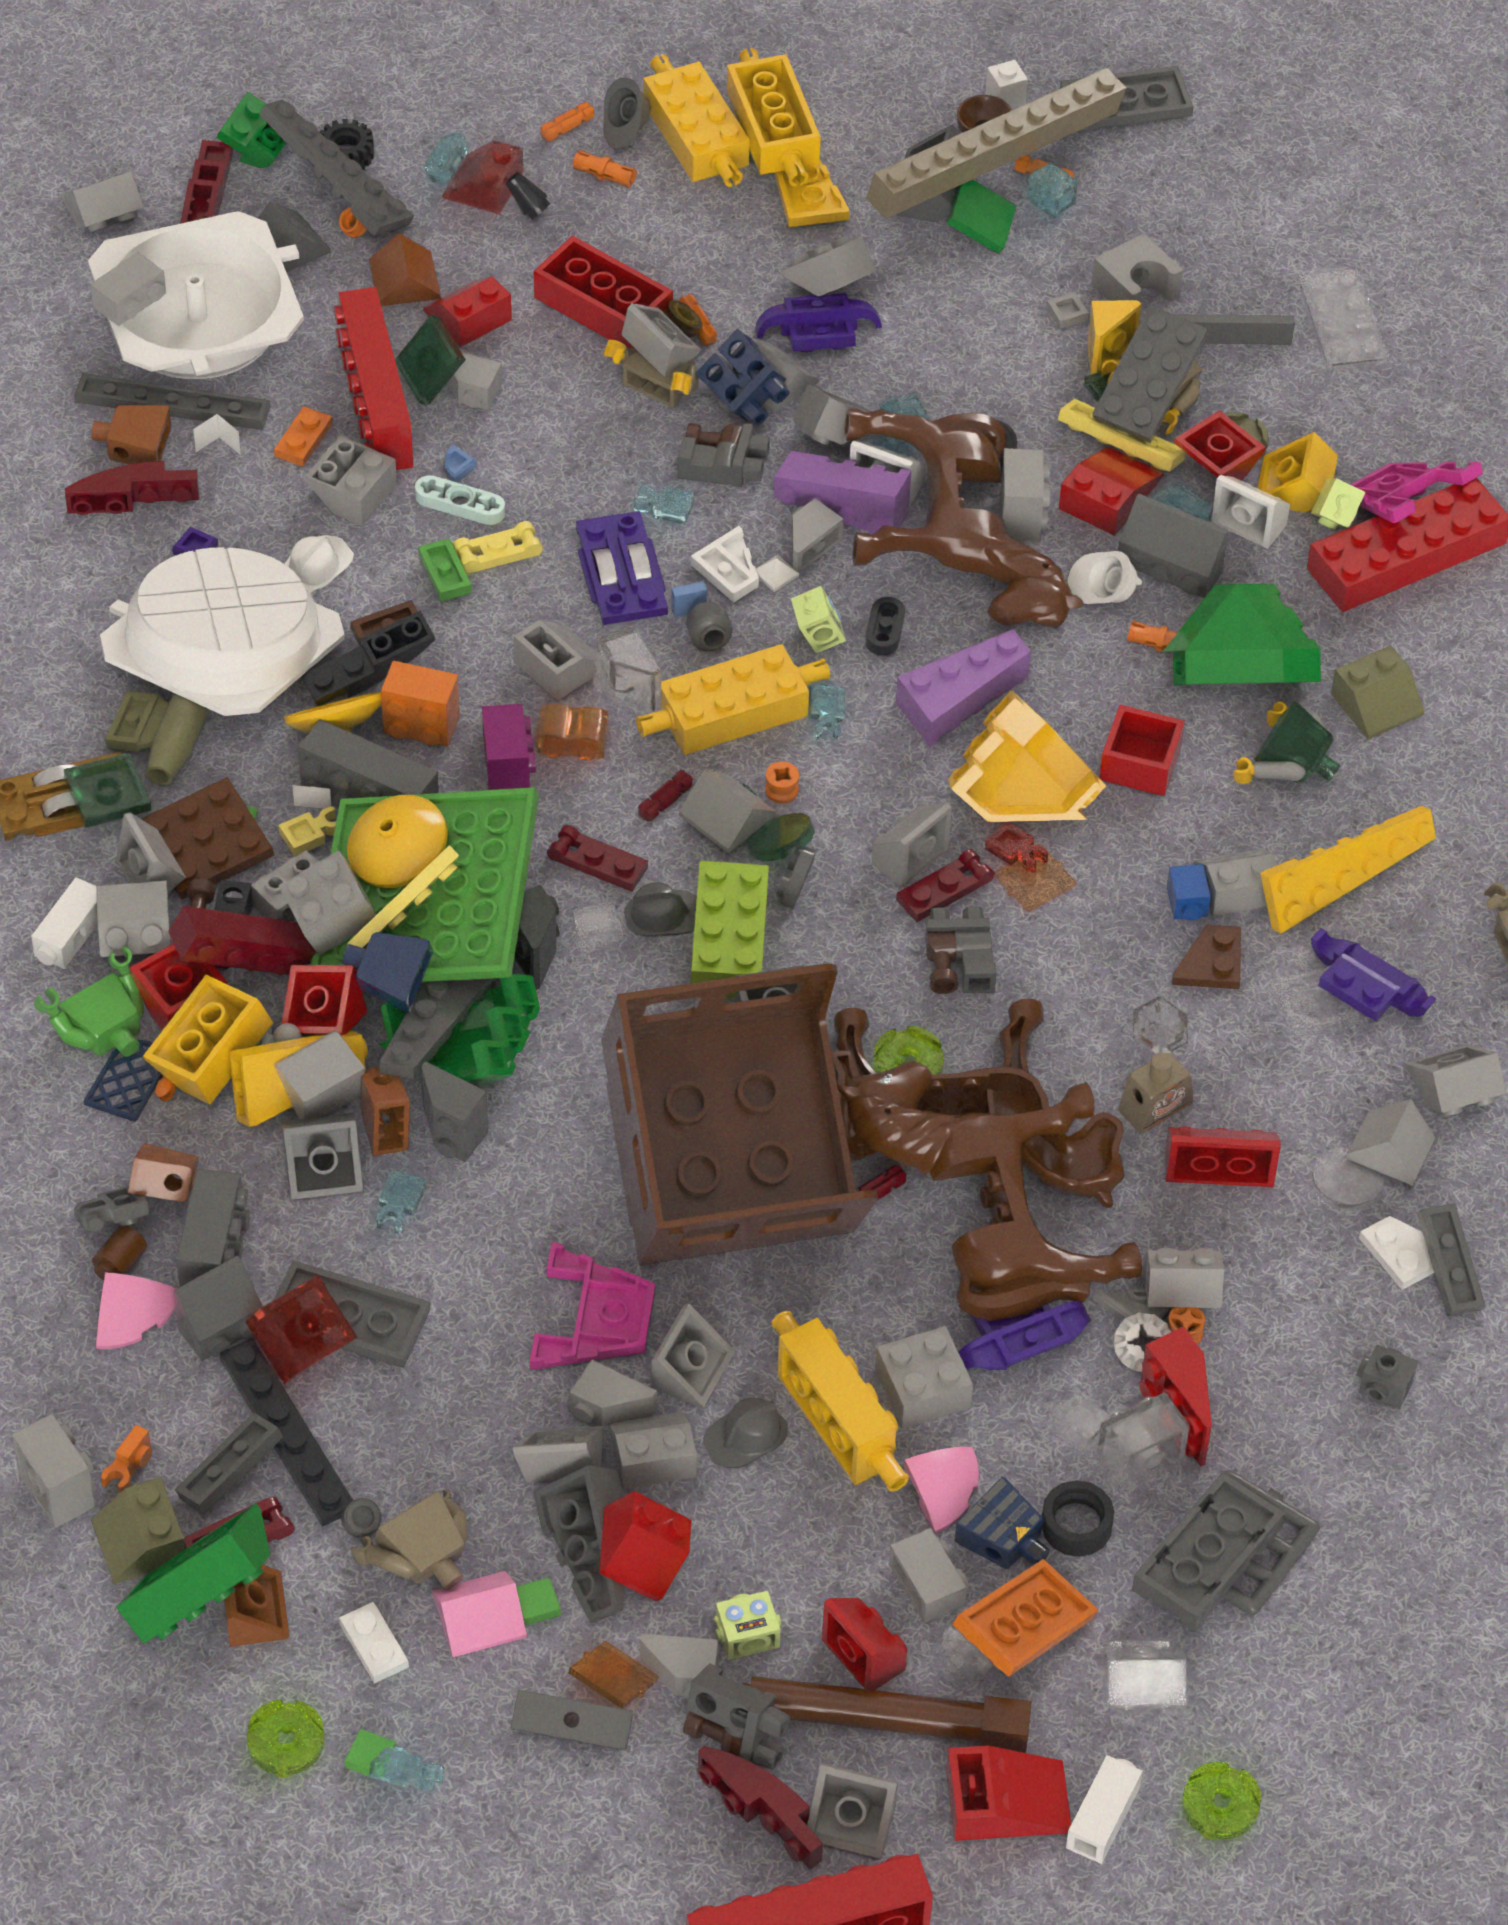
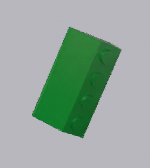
M257 1503L253 1504L144 1575L116 1606L117 1610L143 1644L155 1636L159 1640L166 1638L178 1628V1621L183 1618L188 1622L192 1621L207 1609L206 1603L212 1599L216 1604L220 1603L235 1591L234 1585L240 1581L247 1585L264 1572L261 1566L270 1556V1550L260 1507Z

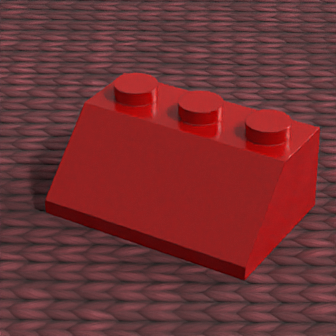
M1168 1127L1165 1146L1166 1182L1274 1187L1281 1141L1276 1132H1264L1262 1130L1239 1131L1225 1128Z

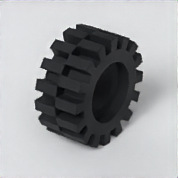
M342 119L343 123L341 124L337 120L332 121V127L326 124L324 131L320 130V133L325 138L333 141L338 146L343 144L354 145L355 147L348 149L339 148V150L349 159L359 163L362 170H364V165L369 166L371 164V159H374V141L370 128L367 129L366 124L358 125V120L354 119L352 123H348V119Z

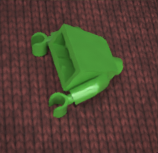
M127 947L122 948L126 959L124 963L117 962L113 952L109 954L108 961L110 966L120 972L118 977L113 972L59 1003L57 991L52 988L45 990V995L49 998L50 1005L45 1004L40 996L35 998L34 1006L36 1010L50 1015L48 1018L49 1022L65 1044L84 1050L90 1049L98 1056L105 1054L115 1047L124 1057H128L138 1050L140 1043L134 1036L140 1033L139 1020L144 1015L143 999L130 974L128 964L132 959V954Z

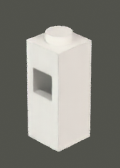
M75 877L32 934L34 956L40 962L49 966L54 964L65 969L98 925L95 885Z
M1106 1755L1068 1830L1067 1849L1100 1864L1103 1863L1140 1789L1143 1770L1136 1768L1128 1760L1115 1759Z

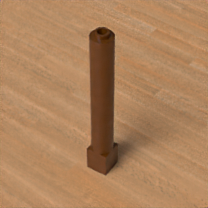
M752 1676L751 1684L743 1683L745 1686L756 1688L763 1695L768 1692L777 1696L775 1708L790 1715V1720L980 1742V1746L988 1745L1026 1753L1032 1701L985 1696V1701L982 1703Z

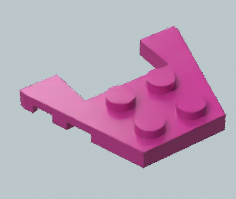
M1470 461L1468 463L1469 466L1466 468H1456L1455 462H1443L1434 468H1428L1427 462L1388 463L1350 485L1365 492L1359 506L1392 523H1396L1416 512L1414 500L1407 498L1424 494L1427 487L1438 481L1464 485L1482 475L1483 472L1481 462Z
M551 1242L547 1277L583 1281L574 1336L571 1338L535 1333L529 1361L530 1369L537 1370L645 1353L655 1297V1283L614 1266L612 1269L593 1262V1257L580 1253L578 1256L566 1251L564 1245Z

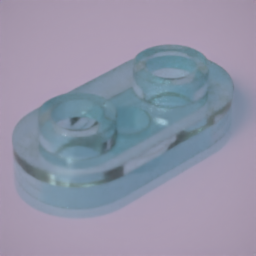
M451 133L437 143L424 166L432 182L445 183L454 177L470 148L464 134Z

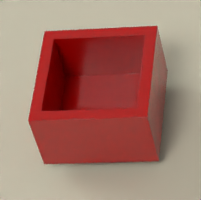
M1119 704L1102 753L1099 778L1105 782L1165 796L1182 747L1185 720Z

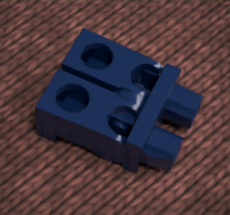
M736 329L717 349L727 360L714 353L695 374L735 414L746 421L749 420L755 425L760 426L769 414L762 405L769 398L777 404L783 402L790 392L784 384L786 378L760 351L758 345L748 335ZM738 342H742L731 354V348L733 347V345ZM719 365L720 367L709 377L710 370L714 366Z

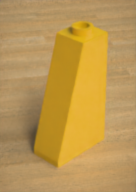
M350 1030L347 1034L340 1035L365 1067L368 1048L362 1034ZM313 1035L229 1051L236 1120L249 1127L257 1126L293 1107L274 1064L325 1035Z

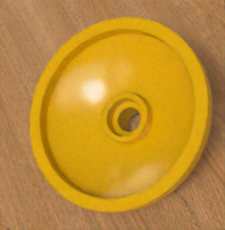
M381 691L284 716L285 724L296 730L309 733L319 719L351 733L350 728L368 720L381 706Z
M397 795L386 798L367 809L354 824L347 842L349 863L357 876L372 886L397 888L408 885L445 850L448 838L447 823L437 806L426 798L417 795Z

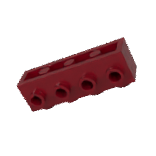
M183 906L168 930L181 960L190 963L197 962L219 967H233L248 971L290 975L291 965H308L316 953L304 936L298 922Z

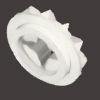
M1139 1312L1125 1318L1119 1325L1114 1337V1348L1119 1360L1125 1366L1142 1372L1144 1351L1141 1350L1139 1345L1134 1346V1344L1128 1343L1139 1338L1140 1327H1143L1147 1338L1158 1339L1171 1331L1168 1324L1155 1314Z

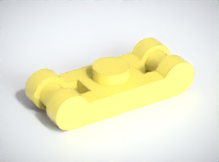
M529 521L520 522L513 529L471 540L463 537L452 543L466 574L538 556L543 551L540 540L534 537L536 532ZM523 542L521 545H514L515 543Z

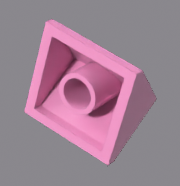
M506 1571L457 1583L447 1590L444 1587L432 1590L452 1657L527 1637L516 1584Z

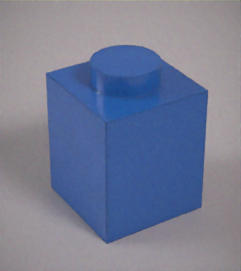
M1204 864L1169 867L1167 891L1173 919L1197 920L1200 917H1208L1211 895Z

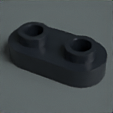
M882 597L873 603L866 631V646L872 653L888 655L897 650L905 617V607L900 600L893 597Z

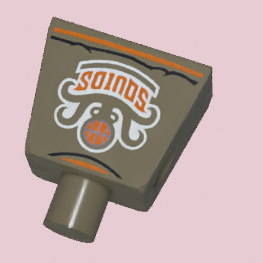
M1171 1053L1155 1054L1149 1063L1133 1071L1128 1076L1118 1111L1139 1134L1147 1131L1193 1103L1190 1073Z

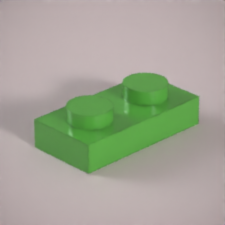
M449 538L418 547L419 558L440 602L472 593L471 582Z

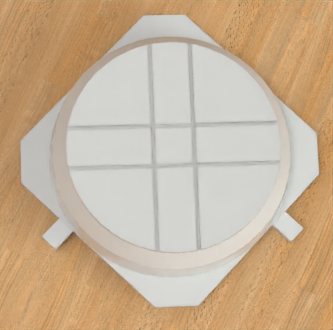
M239 211L104 240L88 260V266L94 281L137 252L164 270L166 294L160 300L152 303L140 311L134 318H130L120 326H117L108 319L123 361L151 372L155 371L166 376L182 379H209L227 375L254 362L270 345L288 341L304 321L303 313L282 263L299 259L296 245L277 248L266 221Z
M218 547L198 549L195 552L188 551L171 557L152 569L133 594L129 604L118 599L109 606V612L121 618L100 634V642L106 662L223 716L261 712L345 639V634L339 613L315 603L313 596L316 594V588L302 583L297 574L288 566L270 556L255 551Z

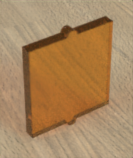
M1043 846L994 872V876L1008 890V896H1013L1027 912L1068 891L1077 884L1065 871L1063 863L1057 862Z
M606 1640L591 1652L585 1651L583 1657L572 1665L568 1672L621 1709L637 1697L643 1698L645 1691L653 1686L659 1678L657 1674Z

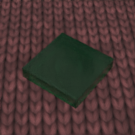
M431 314L396 357L395 362L418 402L423 405H429L466 359L442 319Z
M129 752L64 769L65 782L85 828L122 819L124 814L127 813L137 815L151 811V800Z

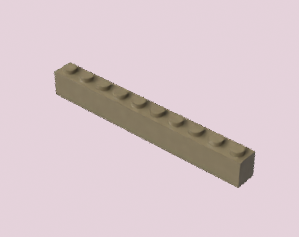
M1108 68L1100 70L875 172L866 199L885 219L892 217L1116 114L1126 87Z

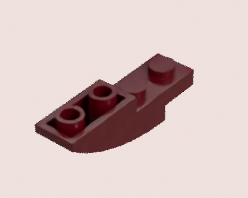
M164 461L144 462L108 469L83 478L65 488L67 513L86 515L89 513L110 512L112 514H119L122 512H133V502L154 503L156 501L187 502L199 500L197 470H165Z
M707 1746L698 1750L697 1773L707 1787L711 1788L714 1786L722 1794V1801L731 1814L737 1815L739 1813L747 1823L759 1815L763 1827L770 1834L776 1832L784 1841V1847L789 1856L796 1862L801 1860L809 1870L822 1861L823 1843L807 1826L810 1806L795 1791L768 1771L744 1758Z

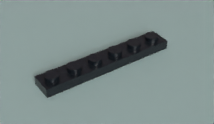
M251 1338L221 1352L220 1360L252 1413H256L279 1428L283 1438L274 1446V1449L321 1526H326L340 1519L344 1507L353 1499L254 1339Z

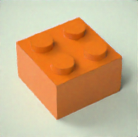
M392 661L381 689L383 733L397 739L408 738L422 741L430 746L441 745L448 747L460 718L458 674Z

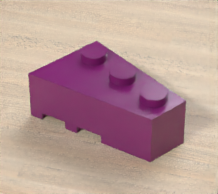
M522 704L482 706L488 790L530 788V773H536L530 716L524 717Z

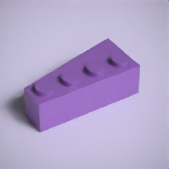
M791 451L775 475L774 498L780 499L785 504H794L799 507L805 506L816 498L844 519V525L855 526L873 534L883 525L900 528L908 516L911 470L900 469L898 473L887 471L886 466L874 464L871 469L857 466L856 461L844 460L842 463H834L827 456Z
M1012 629L898 676L896 703L927 745L931 747L938 742L939 737L948 731L952 732L959 727L961 721L971 714H977L993 698L998 699L1027 678L1031 651L1015 630Z

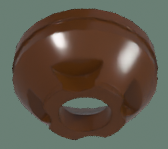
M975 95L965 99L957 109L958 127L962 132H966L1008 113L1012 109L1008 103L996 96Z

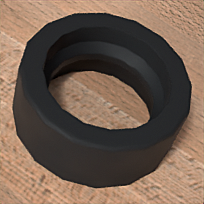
M1079 1480L1064 1482L1053 1488L1045 1498L1043 1505L1042 1531L1044 1538L1054 1549L1065 1555L1080 1557L1097 1552L1105 1546L1112 1533L1114 1508L1110 1497L1102 1488L1091 1482ZM1067 1504H1084L1093 1508L1099 1514L1100 1523L1091 1532L1082 1534L1068 1532L1056 1522V1511Z

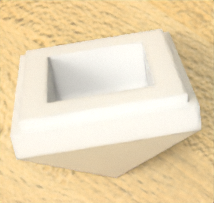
M779 555L774 556L756 568L759 580L773 592L799 577V573Z

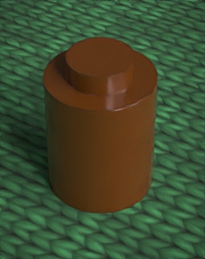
M119 1225L92 1258V1263L95 1267L94 1271L97 1276L104 1280L105 1272L127 1275L148 1247L146 1240L133 1228Z

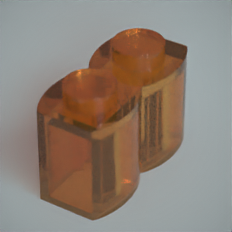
M561 704L541 706L536 734L537 753L545 754L551 758L569 755L579 757L582 760L604 758L609 732V711L597 707H579L575 709Z

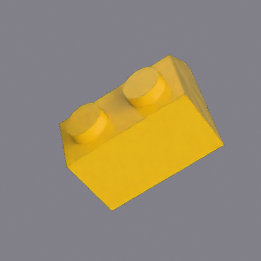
M1312 432L1264 455L1257 488L1290 503L1289 510L1306 513L1313 509L1326 479L1334 478L1338 454L1315 432Z

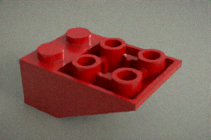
M1183 1326L1146 1344L1139 1388L1143 1397L1148 1402L1153 1401L1159 1409V1415L1164 1426L1169 1430L1173 1428L1178 1435L1183 1452L1188 1457L1193 1456L1201 1467L1206 1463L1212 1427L1205 1358L1203 1351Z
M988 1745L948 1748L946 1776L954 1841L1068 1834L1071 1826V1817L1063 1760Z

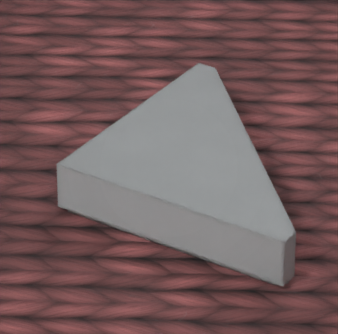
M1127 1289L1126 1292L1104 1293L1102 1290H1097L1093 1297L1095 1302L1122 1321L1139 1312L1155 1314L1164 1321L1174 1308L1148 1307L1145 1289ZM1140 1327V1334L1147 1338L1143 1327Z

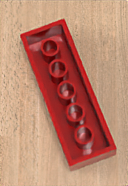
M369 287L338 292L339 305L334 306L336 324L340 325V328L335 329L338 348L342 347L345 350L341 351L343 370H350V373L346 374L349 393H355L356 395L352 397L354 415L361 417L358 420L360 439L367 440V443H363L364 446L394 458L396 470L413 468L411 421L377 288Z
M1476 477L1464 485L1453 484L1415 500L1416 512L1396 523L1376 516L1311 543L1307 570L1343 613L1507 544L1508 513Z
M895 1855L880 1864L872 1866L857 1865L850 1868L846 1873L834 1876L819 1875L812 1878L808 1883L796 1886L781 1885L772 1889L770 1893L754 1897L743 1895L737 1897L731 1903L716 1907L712 1905L699 1907L692 1913L686 1914V1925H930L933 1894L919 1855Z

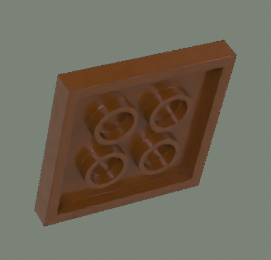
M228 777L141 818V820L158 829L186 876L175 887L181 900L187 898L189 882L193 879H206L215 885L220 880L230 878L274 856L273 847Z

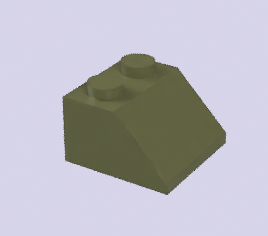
M1392 645L1335 669L1331 695L1367 739L1424 715V709L1410 667Z
M161 1477L124 1488L91 1519L113 1584L148 1574L185 1549L184 1537Z

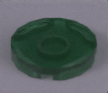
M804 813L781 815L769 820L748 838V848L755 859L759 861L783 859L789 855L788 850L795 846L797 851L804 848L812 840L815 829L810 817Z

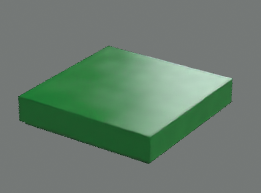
M972 179L957 186L946 224L1000 254L1005 248L1016 205Z

